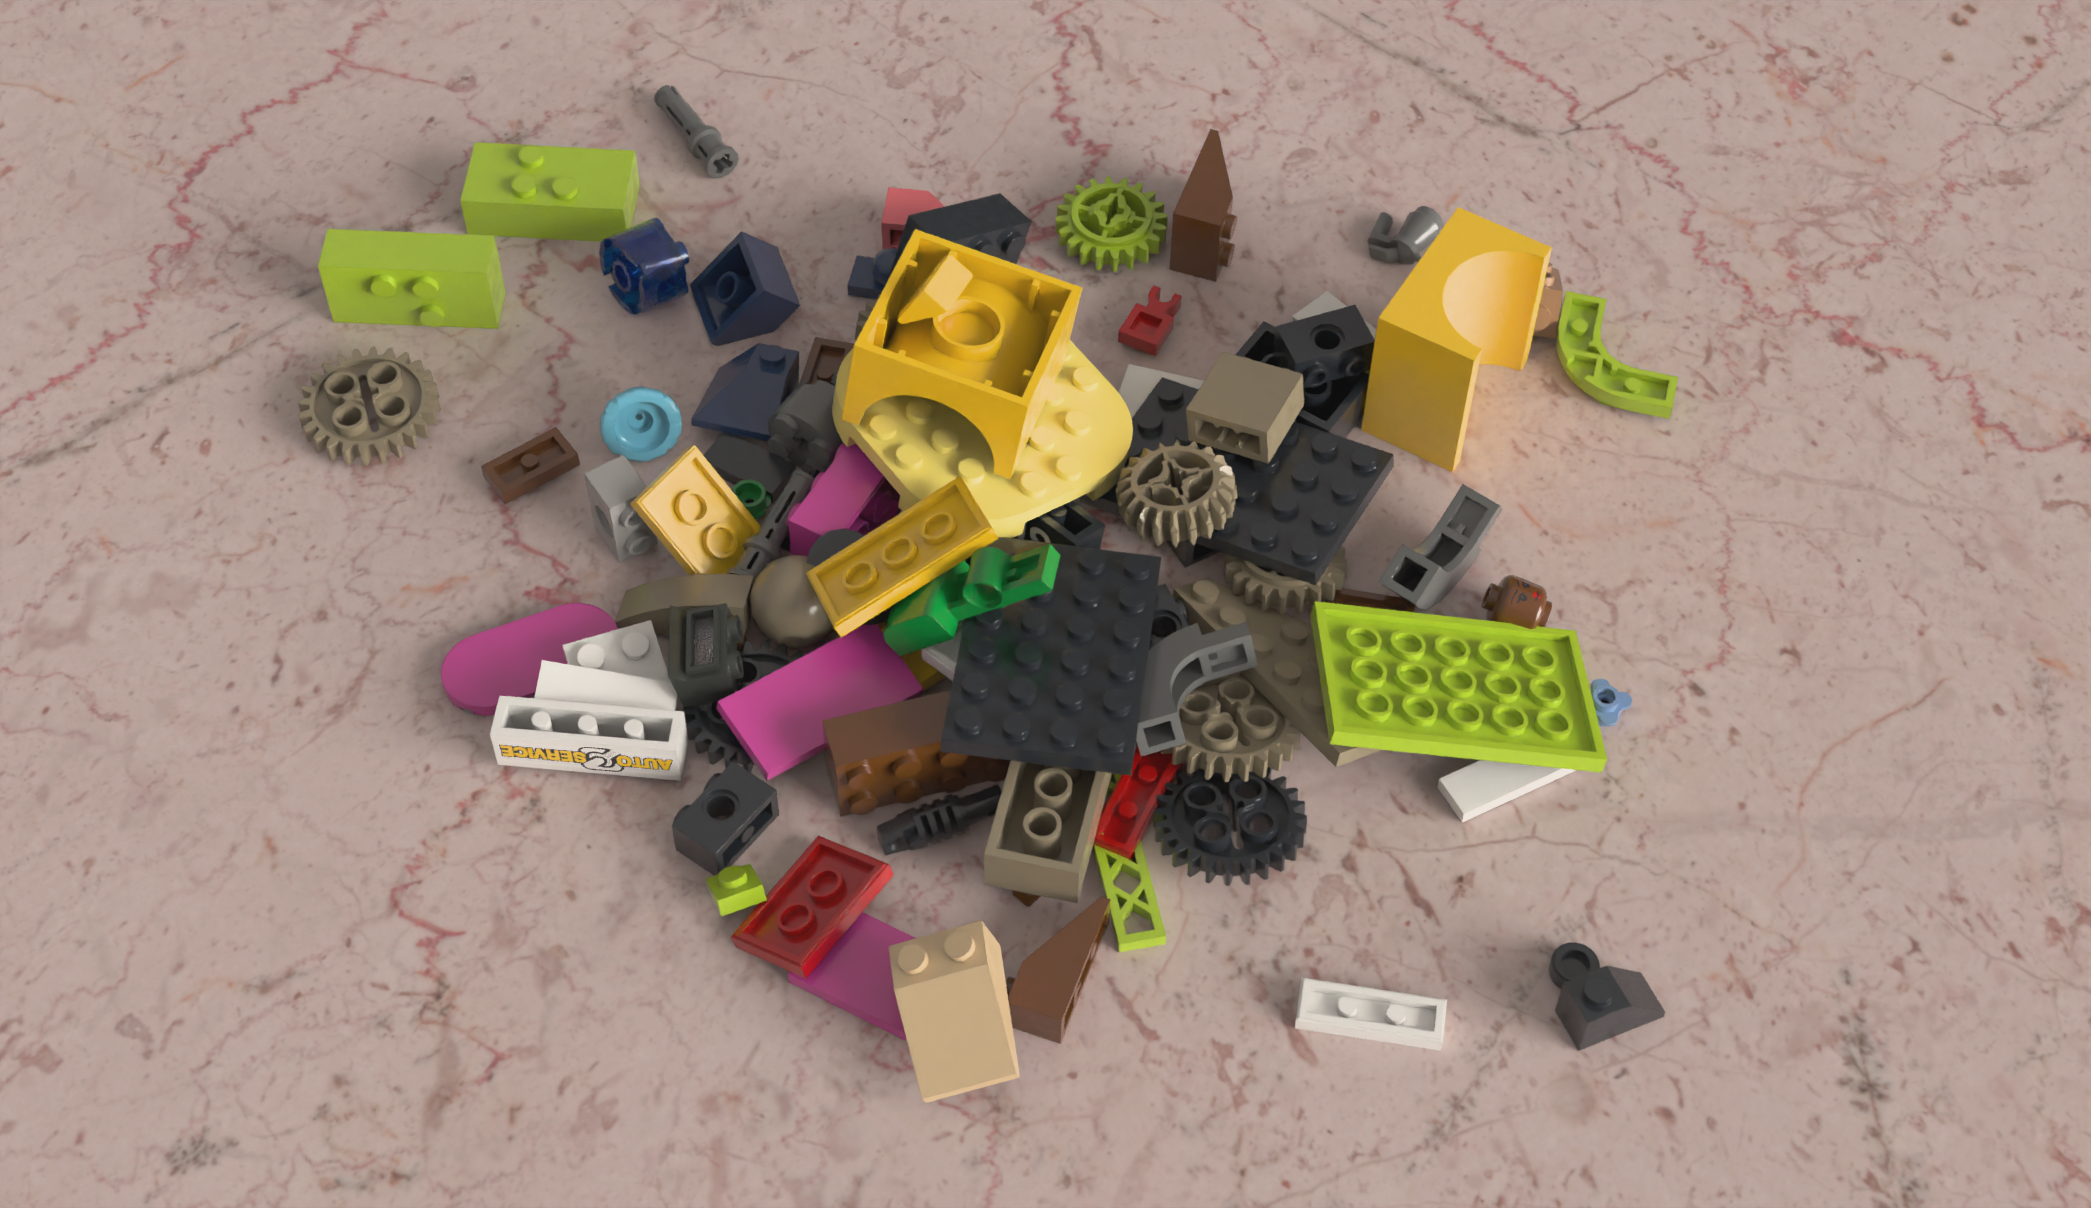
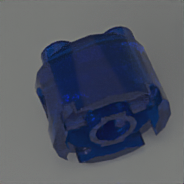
M654 217L615 233L600 243L599 258L603 275L611 273L614 284L608 287L619 305L629 314L636 315L647 312L688 294L689 288L684 266L690 261L688 251L681 241L674 242L660 219Z

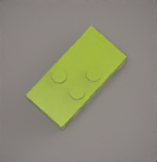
M475 142L460 200L467 234L629 243L640 187L635 150Z
M327 229L318 269L333 322L499 329L506 289L494 235Z

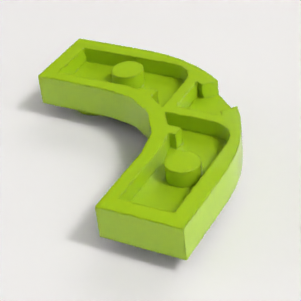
M1566 291L1557 329L1556 349L1561 365L1571 380L1603 405L1670 419L1678 377L1637 369L1620 363L1607 352L1601 341V325L1607 299Z

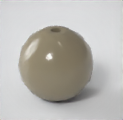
M788 555L768 563L754 580L749 596L753 621L761 633L779 645L787 644L788 648H804L824 640L834 628L806 575L808 571L816 566L808 564V556Z

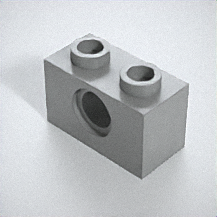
M624 455L584 473L594 528L619 563L632 556L641 555L649 548L658 544L657 536L630 505L647 486Z

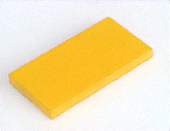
M959 476L814 567L806 575L833 627L842 638L969 558L977 549L988 546L999 539L964 480Z

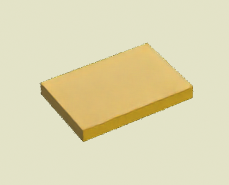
M695 445L687 447L630 503L688 575L726 574L729 568H735L744 553L743 544L746 539L751 537V535H757L761 528Z

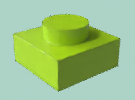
M750 863L743 866L727 867L720 871L719 874L705 879L709 894L721 917L767 901L763 884Z

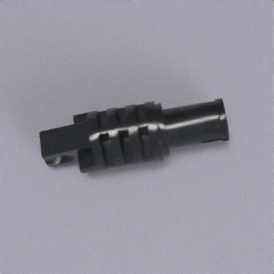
M995 784L982 791L960 798L957 794H949L944 796V800L938 798L932 800V804L924 803L919 805L918 809L914 807L897 814L895 818L878 825V840L884 854L889 855L909 849L925 848L928 846V843H939L942 838L947 840L953 838L954 834L962 835L969 829V825L995 816L1002 793L999 785Z

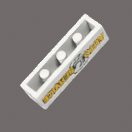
M500 695L490 731L498 765L677 781L682 779L689 744L684 711Z

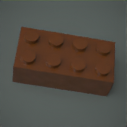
M951 690L822 720L827 773L840 817L850 814L863 815L872 812L876 808L896 803L908 804L919 800L921 797L941 792L954 793L964 789L966 786L982 782H1000L1006 779L1011 760L941 752V737Z

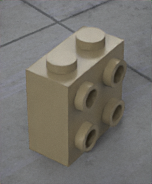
M1222 352L1186 409L1188 440L1269 464L1304 406L1303 374Z

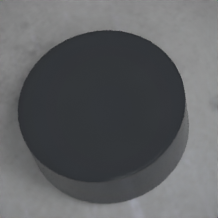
M1575 942L1565 943L1553 952L1549 964V975L1552 982L1562 989L1564 982L1599 969V960L1594 951L1586 945Z

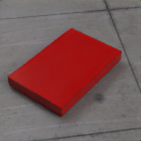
M818 835L766 895L767 901L757 905L731 935V939L736 948L807 979L893 877L892 869L888 863Z

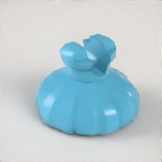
M644 386L632 387L616 394L615 398L609 400L606 404L604 412L600 417V431L604 443L607 444L608 449L615 455H624L627 460L637 462L651 461L667 454V449H672L677 443L678 437L681 435L682 418L679 407L668 394H664L661 390Z

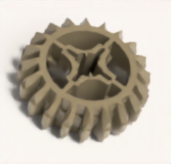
M1177 440L1174 446L1165 447L1159 442L1157 450L1151 451L1143 448L1141 458L1130 457L1128 467L1121 469L1119 482H1117L1118 487L1116 488L1119 514L1122 520H1125L1129 531H1137L1142 541L1153 537L1157 546L1161 545L1164 541H1171L1176 548L1179 541L1185 540L1194 545L1197 537L1202 536L1211 539L1213 529L1224 530L1226 519L1232 518L1235 509L1234 505L1236 504L1235 499H1237L1235 475L1232 472V468L1227 466L1224 456L1215 455L1211 446L1199 450L1195 441L1189 446H1181Z

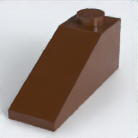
M1102 896L1022 961L1016 978H1007L1006 988L1012 1028L1061 1044L1109 925V898Z

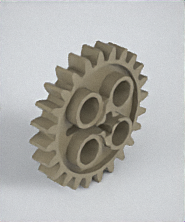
M375 346L371 347L368 356H362L358 349L353 350V358L349 360L338 354V365L332 366L328 363H323L324 375L311 373L312 386H302L304 398L298 400L301 412L298 415L308 442L314 441L318 453L327 449L329 459L332 461L343 454L346 465H350L356 457H361L363 466H368L371 457L377 456L379 461L385 464L387 453L390 452L398 458H402L401 447L406 445L416 450L418 448L416 436L429 438L428 426L437 425L435 413L441 411L438 399L440 396L437 384L433 381L432 372L424 370L420 359L411 363L409 353L407 352L401 354L396 359L393 348L390 347L383 356L378 355ZM362 380L368 381L379 424L377 432H372L360 387Z
M1242 673L1238 677L1230 674L1203 683L1189 693L1179 711L1186 743L1160 752L1161 754L1172 753L1173 765L1185 761L1188 762L1187 773L1189 774L1201 768L1205 770L1204 776L1208 780L1216 772L1221 773L1224 782H1229L1231 774H1238L1244 782H1247L1249 772L1253 771L1258 776L1264 778L1266 777L1267 766L1273 770L1280 771L1282 760L1291 762L1293 750L1299 749L1301 731Z

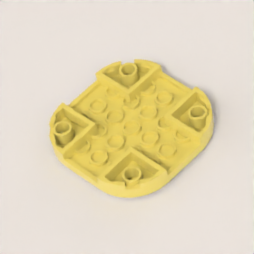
M1069 340L1064 363L1011 480L994 474L993 453L979 429L965 416L940 402L919 396H891L869 406L859 425L842 420L853 349L844 358L837 373L832 405V415L836 430L847 447L857 444L900 494L898 504L902 512L961 476L998 537L1014 538L1023 533L1025 522L1085 494L1092 501L1104 495L1118 481L1121 469L1125 466L1132 441V419L1123 398L1071 340Z

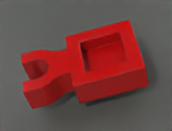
M1153 285L1148 294V305L1135 304L1118 331V342L1156 356L1173 329V316L1181 308L1182 296L1174 293L1170 301L1161 302L1159 301L1161 288Z

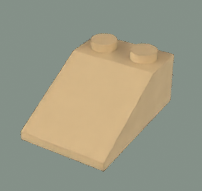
M983 921L972 922L889 946L894 992L922 1100L927 1103L1020 1078L1001 947Z

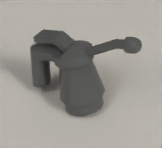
M1420 206L1407 215L1399 234L1390 237L1387 235L1393 224V218L1388 213H1380L1367 240L1370 257L1387 263L1393 261L1406 265H1411L1415 261L1418 263L1422 258L1420 252L1432 244L1442 229V218L1432 208Z

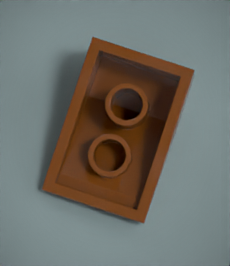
M1210 129L1173 212L1169 270L1214 282L1217 281L1222 267L1229 268L1235 244L1229 243V240L1232 239L1237 224V216L1232 214L1233 195L1217 130Z

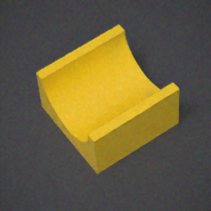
M1458 207L1378 317L1361 430L1453 472L1461 458L1479 364L1499 365L1520 372L1528 360L1552 247Z
M915 229L854 344L842 420L859 425L869 406L891 396H919L940 402L965 416L979 429L993 453L994 474L1011 480L1064 363L1082 287ZM945 255H952L973 274V278L949 312L906 324H901L897 321V315L921 282Z

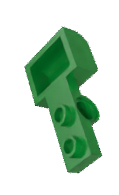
M1051 544L1012 557L998 548H979L973 553L970 565L962 561L892 605L884 632V639L899 656L954 639L960 620L1052 591L1061 555Z

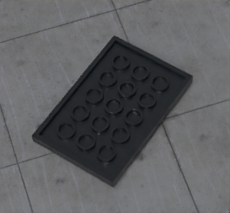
M1163 377L1160 379L1132 417L1133 435L1124 468L1128 467L1130 457L1141 458L1143 448L1154 451L1157 450L1159 442L1165 447L1174 446L1177 440L1181 446H1189L1193 442L1188 440L1186 409L1199 389ZM1295 421L1269 464L1211 447L1215 455H1223L1227 466L1232 468V472L1235 475V485L1237 486V499H1235L1236 504L1234 505L1235 509L1232 518L1226 519L1224 530L1213 529L1211 539L1199 536L1195 543L1316 585L1394 467V454ZM1196 443L1199 450L1204 449L1206 447H1210L1207 445ZM1117 482L1108 492L1094 501L1087 494L1080 497V502L1121 516L1116 497Z
M999 537V539L986 547L998 548L1006 552L1010 557L1051 544L1061 555L1053 589L1042 595L1030 597L1003 608H997L965 619L941 737V752L1131 776L1161 557Z

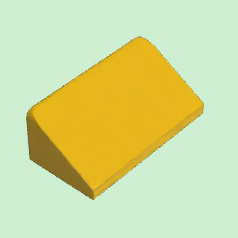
M945 255L918 286L897 315V321L901 324H906L949 312L973 278V274L952 255Z

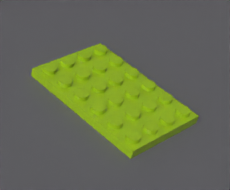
M1314 602L1310 616L1330 744L1602 773L1607 762V756L1576 630L1537 626L1535 629H1528L1505 622Z

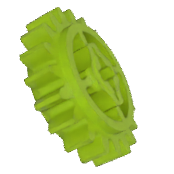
M1107 176L1105 183L1098 184L1092 178L1090 179L1089 188L1086 189L1077 184L1075 185V195L1064 194V204L1057 206L1055 233L1059 234L1058 244L1060 246H1067L1068 257L1080 254V265L1082 266L1091 260L1095 262V270L1098 271L1104 264L1110 265L1113 272H1117L1119 264H1125L1131 270L1134 269L1135 259L1148 263L1149 252L1153 254L1160 252V243H1165L1168 214L1164 213V202H1155V191L1143 194V183L1141 182L1131 187L1128 186V179L1125 177L1120 183H1113L1112 178Z

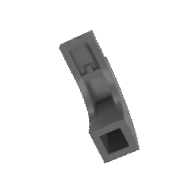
M1462 484L1430 535L1413 550L1402 544L1378 582L1383 587L1422 610L1433 607L1450 593L1472 566L1482 551L1479 547L1503 510L1502 507Z
M1246 622L1204 635L1201 634L1198 623L1165 637L1149 650L1136 739L1141 756L1186 743L1179 711L1185 698L1195 688L1213 679L1258 666L1251 634Z

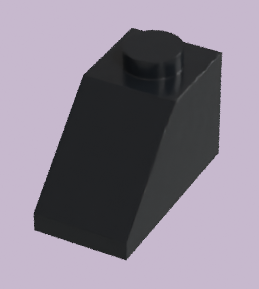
M1604 966L1564 982L1555 1008L1556 1014L1578 1051L1660 1019L1665 1015V1010L1641 972L1611 966Z

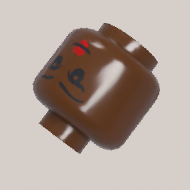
M1508 575L1501 580L1499 585L1493 583L1489 585L1483 597L1481 608L1488 610L1487 621L1505 622L1528 629H1535L1537 626L1545 627L1552 609V602L1547 601V593L1542 586L1515 575Z

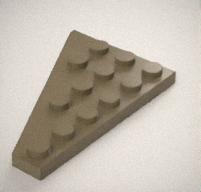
M1211 578L1202 579L1173 589V598H1179L1182 601L1187 613V620L1192 625L1198 623L1202 635L1241 623H1247L1258 666L1240 672L1335 767L1381 751L1379 749L1332 745L1329 743L1312 625L1286 613L1280 614L1277 609L1271 606L1266 611H1262L1261 602L1258 600L1251 604H1246L1245 594L1234 595L1232 588Z

